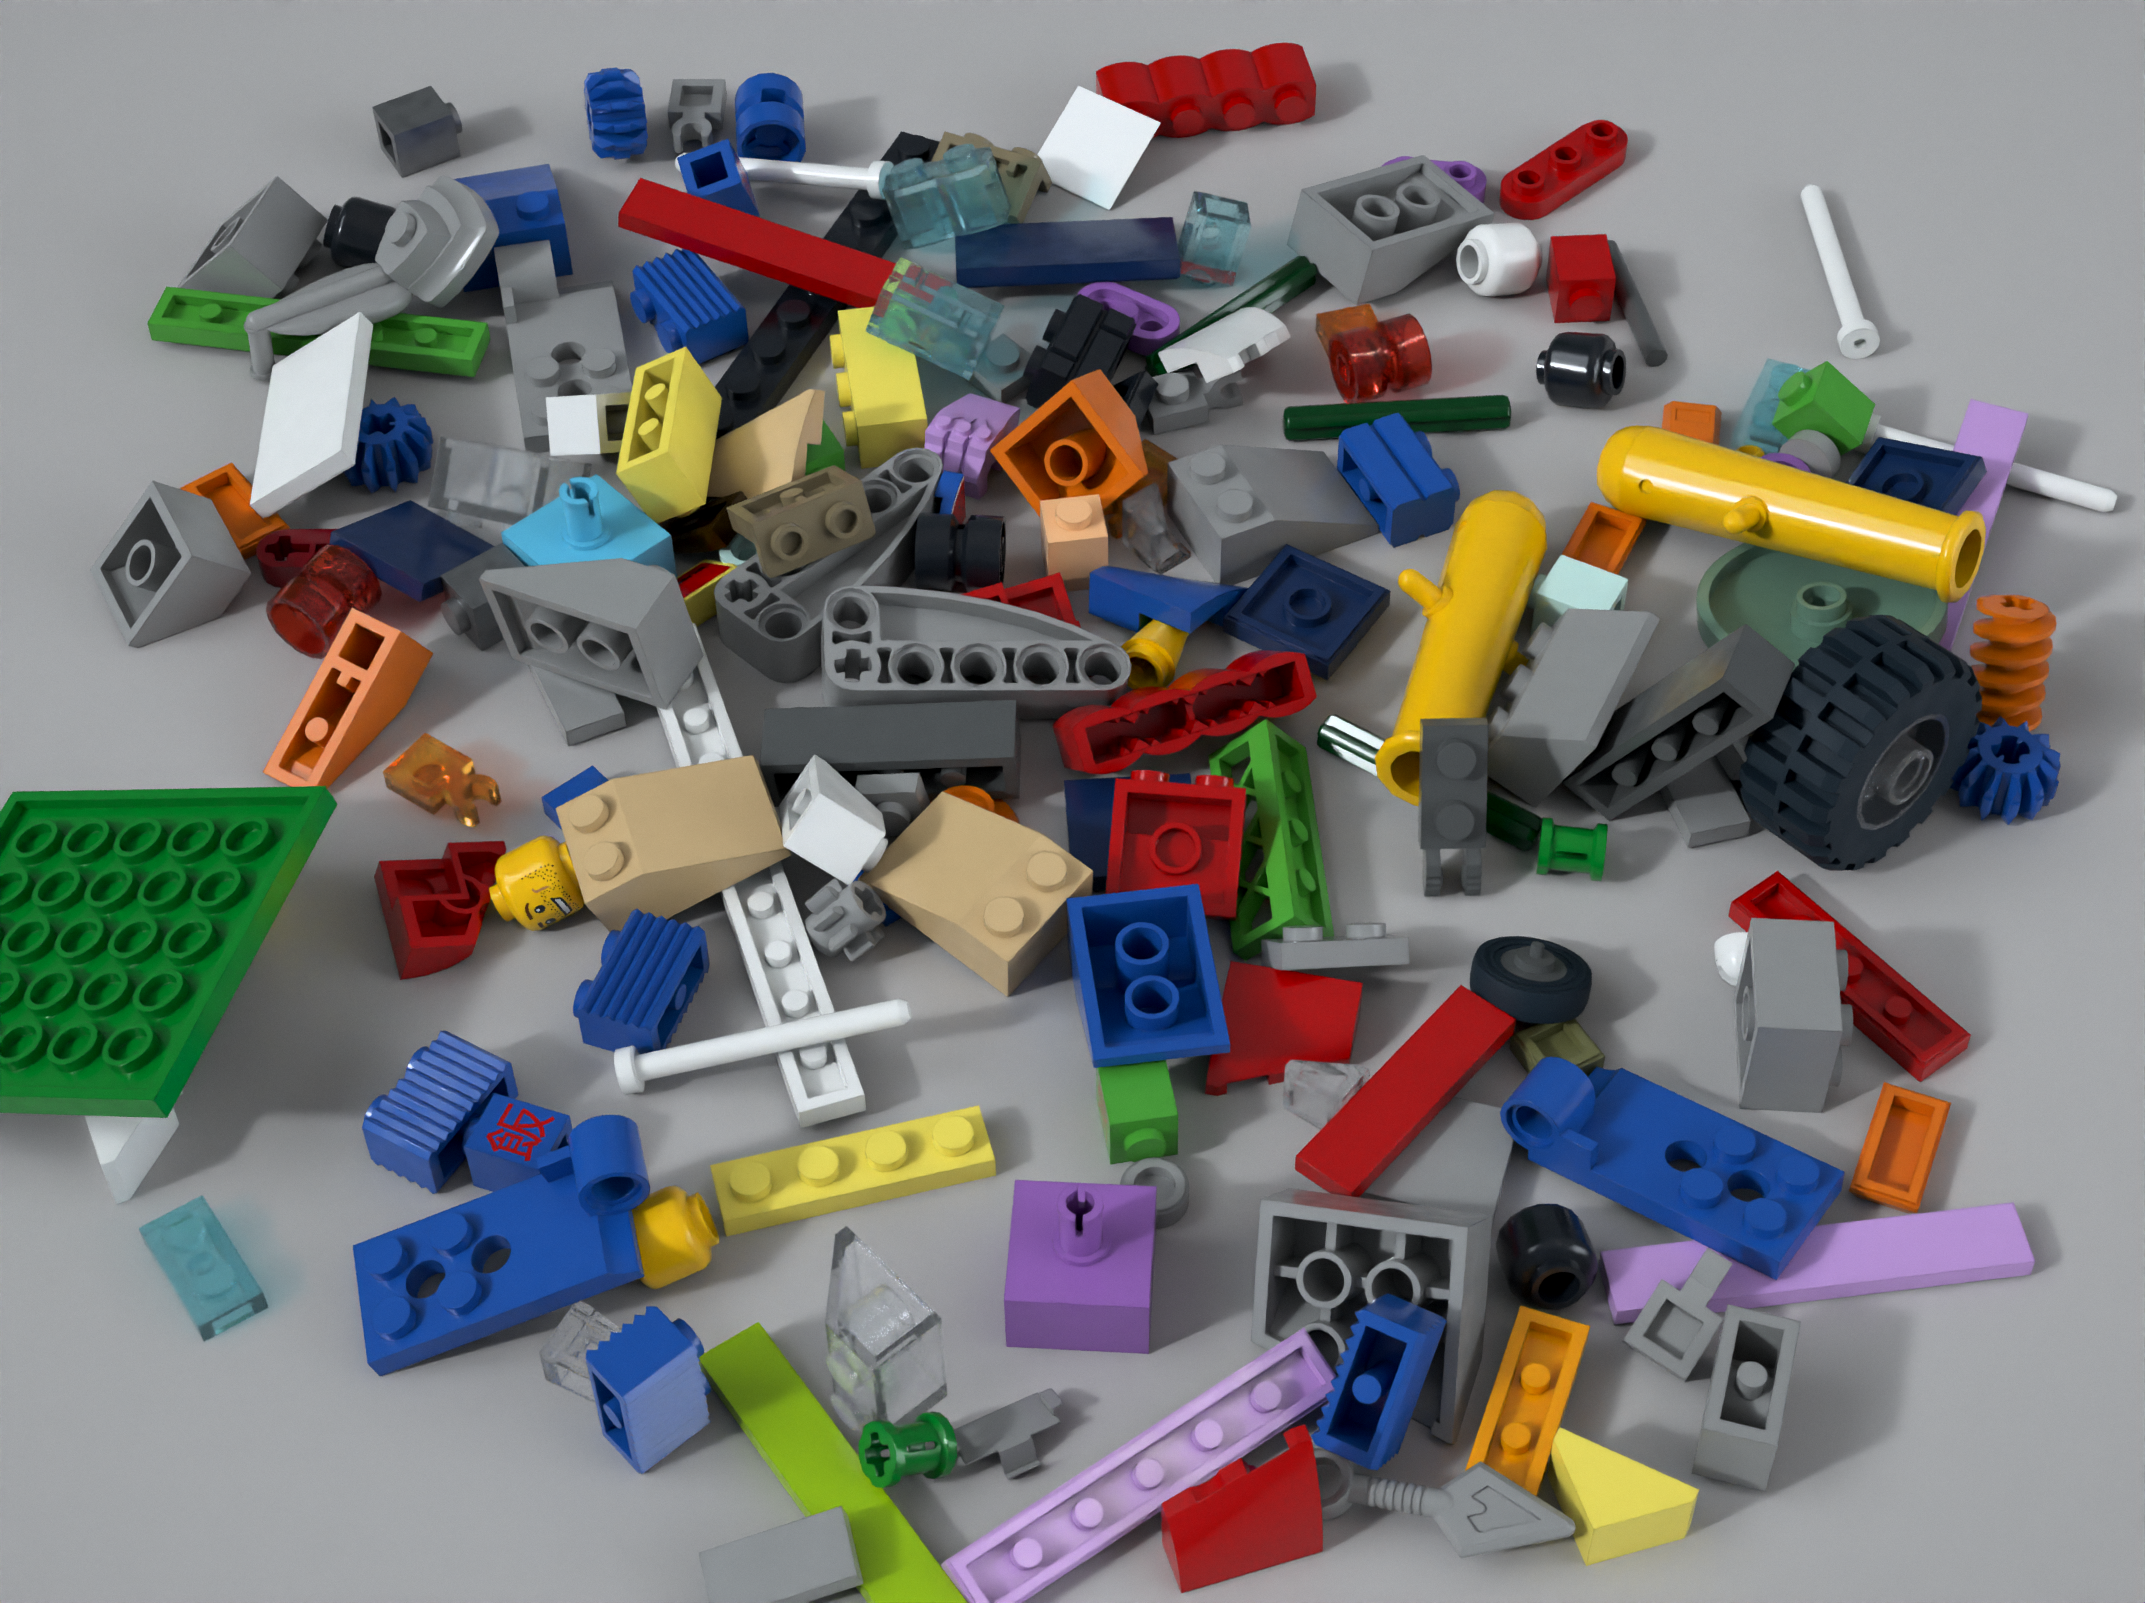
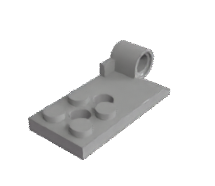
M548 239L494 247L526 455L550 451L546 397L632 391L613 281L557 288L550 240ZM566 359H580L579 362L574 364H559Z

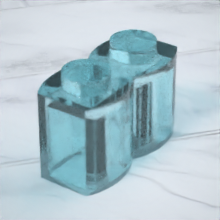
M963 144L951 148L943 154V159L940 161L923 163L920 158L903 161L891 169L892 173L887 175L882 189L904 250L930 246L954 236L973 234L999 226L1008 221L1011 204L991 148L982 147L975 149L973 144Z

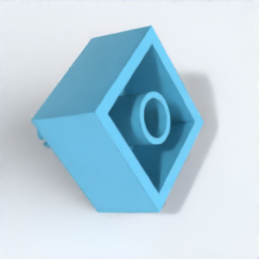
M597 474L590 478L573 477L569 479L571 490L564 482L559 489L560 497L501 532L503 544L525 566L624 558L646 566H661L670 573L675 574L677 578L671 534Z

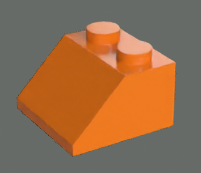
M1101 369L1071 380L990 449V452L1039 517L1040 501L1097 494L1100 495L1102 510L1104 511L1149 474L1136 416Z

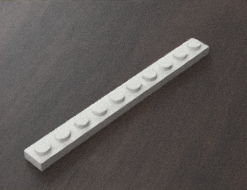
M693 623V627L704 656L667 709L657 707L677 768L743 757L695 623ZM781 861L720 891L765 1026L769 1027L835 1012ZM844 1038L775 1053L800 1128L866 1110L865 1094Z

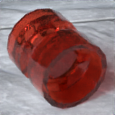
M1410 313L1376 322L1373 331L1366 326L1333 334L1329 339L1328 356L1330 369L1337 390L1346 403L1366 402L1384 397L1387 388L1393 393L1427 385L1431 379L1432 361L1428 341L1422 326Z
M327 544L320 548L303 565L302 572L298 577L290 579L267 602L266 613L275 632L289 646L310 658L322 659L326 657L351 609L354 608L367 615L380 602L382 590L374 572L361 558L343 547Z

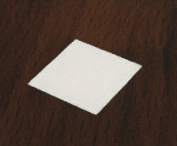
M1078 86L1043 144L1038 156L1042 159L1052 184L1110 210L1161 122Z

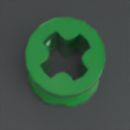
M1543 817L1536 874L1547 875L1550 869L1586 873L1590 875L1591 881L1601 882L1605 862L1608 824L1597 823L1594 829L1555 825L1553 818Z
M934 1411L922 1413L916 1417L914 1422L893 1425L888 1420L871 1421L864 1426L863 1434L858 1444L862 1471L870 1479L872 1485L879 1488L892 1487L899 1483L901 1477L923 1474L926 1478L930 1479L944 1478L953 1470L957 1458V1441L953 1427L943 1414ZM925 1442H934L935 1447L926 1450ZM889 1449V1457H882L880 1455L882 1450Z

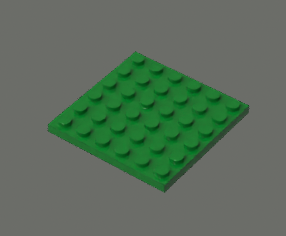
M327 787L12 792L0 811V1113L168 1118L337 806V802Z

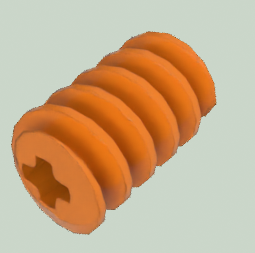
M1995 594L1981 596L1976 602L1977 610L1993 618L1978 619L1973 623V633L1989 640L1975 642L1970 645L1969 650L1972 658L1983 662L1982 664L1970 666L1979 683V692L1982 697V710L1976 716L1979 722H1983L1991 727L2000 715L2009 726L2018 727L2027 721L2030 732L2036 729L2042 720V710L2039 706L2045 700L2046 695L2043 682L2049 676V663L2046 660L2053 650L2050 636L2056 630V616L2045 603L2030 597Z

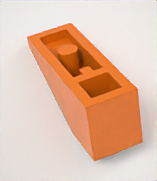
M352 608L263 773L290 787L326 786L328 789L405 707L433 653L402 631Z

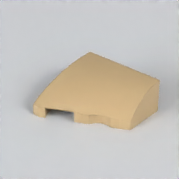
M808 389L716 439L707 497L720 499L742 491L749 499L805 477L807 445H821L825 391Z

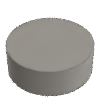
M1806 429L1796 432L1779 451V453L1790 454L1801 459L1809 467L1811 473L1831 479L1837 475L1841 466V458L1836 445L1826 435L1815 430Z
M1145 1158L1133 1163L1122 1175L1120 1185L1157 1186L1156 1229L1169 1227L1177 1223L1185 1215L1189 1206V1180L1184 1170L1176 1163L1163 1158Z

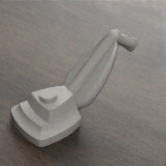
M440 176L432 186L425 188L418 200L400 202L396 211L387 222L385 233L375 257L377 263L361 264L328 275L293 292L274 304L250 312L243 326L245 332L248 333L252 362L250 367L251 377L260 381L271 379L272 367L276 364L271 332L297 336L325 334L358 312H361L374 324L398 315L406 309L413 298V294L424 302L438 308L447 305L471 280L498 238L499 228L483 198L466 185L450 177Z

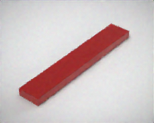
M643 178L638 180L618 215V227L857 308L905 303L909 325L932 332L951 293L952 282Z

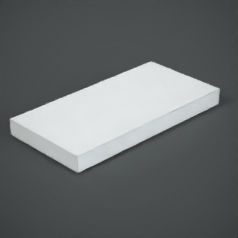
M358 312L272 367L249 505L263 519L273 515L355 465L373 324L361 312Z

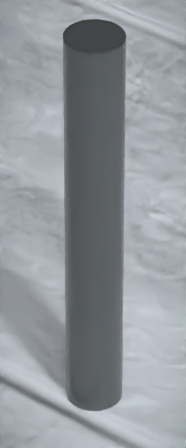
M1608 240L1616 276L1614 289L1616 298L1646 364L1650 367L1660 366L1667 360L1668 354L1617 243L1613 240Z

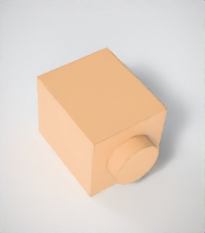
M1100 495L1040 501L1041 552L1046 576L1060 572L1067 592L1089 589L1090 572L1102 566H1108V533Z

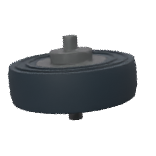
M1524 936L1498 937L1484 942L1479 946L1474 955L1470 971V989L1472 992L1516 1020L1529 1023L1555 1024L1575 1019L1584 1011L1592 986L1591 969L1579 955L1556 943Z

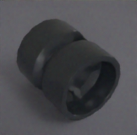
M919 513L915 541V583L917 589L951 591L957 582H962L966 590L970 592L1000 582L1004 584L1006 558L1005 516L971 515L966 524H959L954 514Z

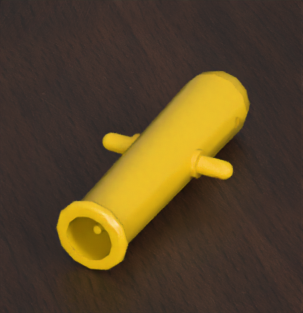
M1636 425L1624 427L1616 431L1607 440L1597 465V486L1608 503L1626 514L1937 590L1939 599L1942 602L1956 603L1970 589L1979 570L1985 548L1986 527L1983 516L1978 511L1966 510L1960 516L1659 427Z
M1493 490L1476 497L1470 502L1455 525L1437 586L1414 569L1403 570L1398 576L1399 587L1424 607L1422 615L1427 618L1392 737L1387 738L1375 755L1377 777L1390 793L1414 806H1419L1420 719L1485 718L1502 671L1511 675L1520 664L1526 666L1529 660L1518 651L1519 643L1514 638L1547 550V534L1544 515L1530 498L1516 491Z

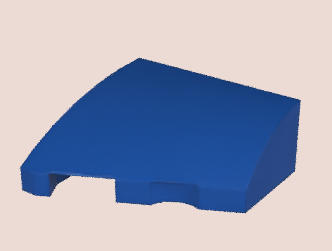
M1102 566L1090 572L1089 614L1136 633L1155 619L1190 634L1205 621L1223 627V617L1248 588L1114 566Z

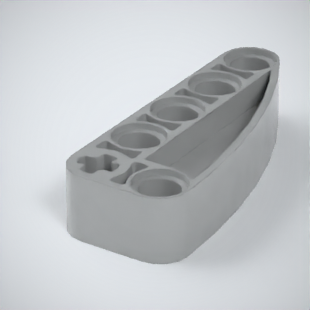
M917 447L906 449L897 453L861 479L876 530L874 537L774 578H770L763 573L757 553L725 575L716 584L714 590L719 633L723 644L767 678L776 682H797L822 665L821 632L823 608L829 594L839 587L849 585L901 587L914 571L916 529L919 513L939 514L940 498L934 497L941 474H943L941 458L929 449ZM849 620L838 623V625L847 629H856L862 626L855 621Z
M860 585L843 586L832 591L826 598L823 608L821 632L822 695L827 707L915 704L921 702L1016 700L1018 719H1059L1065 713L1081 706H1111L1119 697L1126 693L1132 665L1129 655L1122 647L1078 626L1028 609L949 592ZM849 620L855 621L862 626L856 629H847L838 625V623ZM915 675L922 677L927 682L914 685L907 683L902 678ZM971 675L981 676L987 679L988 683L981 685L972 684L965 680V677ZM1032 675L1043 676L1051 683L1044 685L1034 684L1026 677ZM1094 675L1104 676L1112 683L1106 685L1097 684L1088 677ZM846 678H854V679H858V681H856V682H851V681H846L845 679H846Z

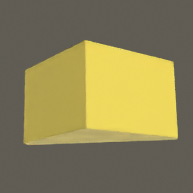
M1559 1427L1553 1439L1547 1477L1563 1514L1570 1517L1576 1525L1573 1537L1586 1566L1685 1538L1691 1525L1699 1489Z

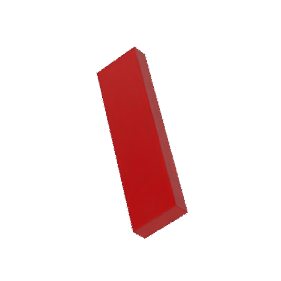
M1776 871L1731 902L1728 916L1746 932L1749 930L1751 918L1834 922L1836 950H1846L1848 954V979L1845 991H1840L1841 1004H1850L1852 1006L1853 1025L1917 1081L1922 1082L1967 1049L1971 1037L1970 1033L1779 871Z
M1460 985L1296 1155L1295 1170L1330 1194L1360 1197L1514 1034L1516 1019Z

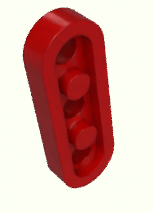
M1594 120L1580 126L1503 177L1499 197L1501 209L1507 215L1520 220H1536L1548 215L1622 166L1626 158L1627 134L1622 128L1608 120Z

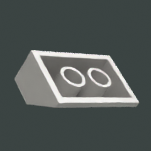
M1568 608L1552 627L1542 622L1533 632L1522 650V653L1529 657L1526 666L1520 664L1510 675L1500 692V695L1507 699L1504 708L1502 709L1498 706L1487 718L1489 725L1487 776L1536 808L1597 747L1661 618L1649 611Z

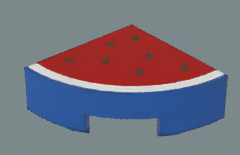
M944 470L934 497L940 498L939 514H954L959 524H963L966 518L964 474Z

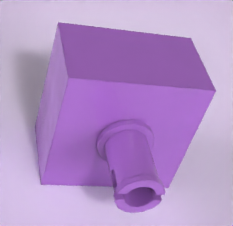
M1015 1180L1004 1293L1006 1347L1149 1354L1156 1245L1157 1186Z

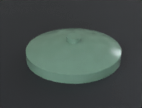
M1747 543L1731 549L1709 567L1700 580L1696 597L1697 626L1700 636L1708 648L1744 624H1747L1795 663L1793 670L1799 665L1798 659L1810 647L1816 648L1823 642L1824 635L1834 628H1846L1847 621L1857 617L1891 615L1907 623L1938 644L1946 631L1948 623V603L1942 602L1939 599L1937 590Z

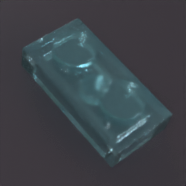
M1767 358L1733 430L1730 447L1737 449L1744 445H1754L1762 448L1765 455L1779 453L1781 447L1788 441L1772 425L1780 401L1778 398L1779 390L1793 374L1799 371L1806 373L1810 370Z
M203 1195L139 1228L144 1244L204 1342L269 1308L262 1289Z

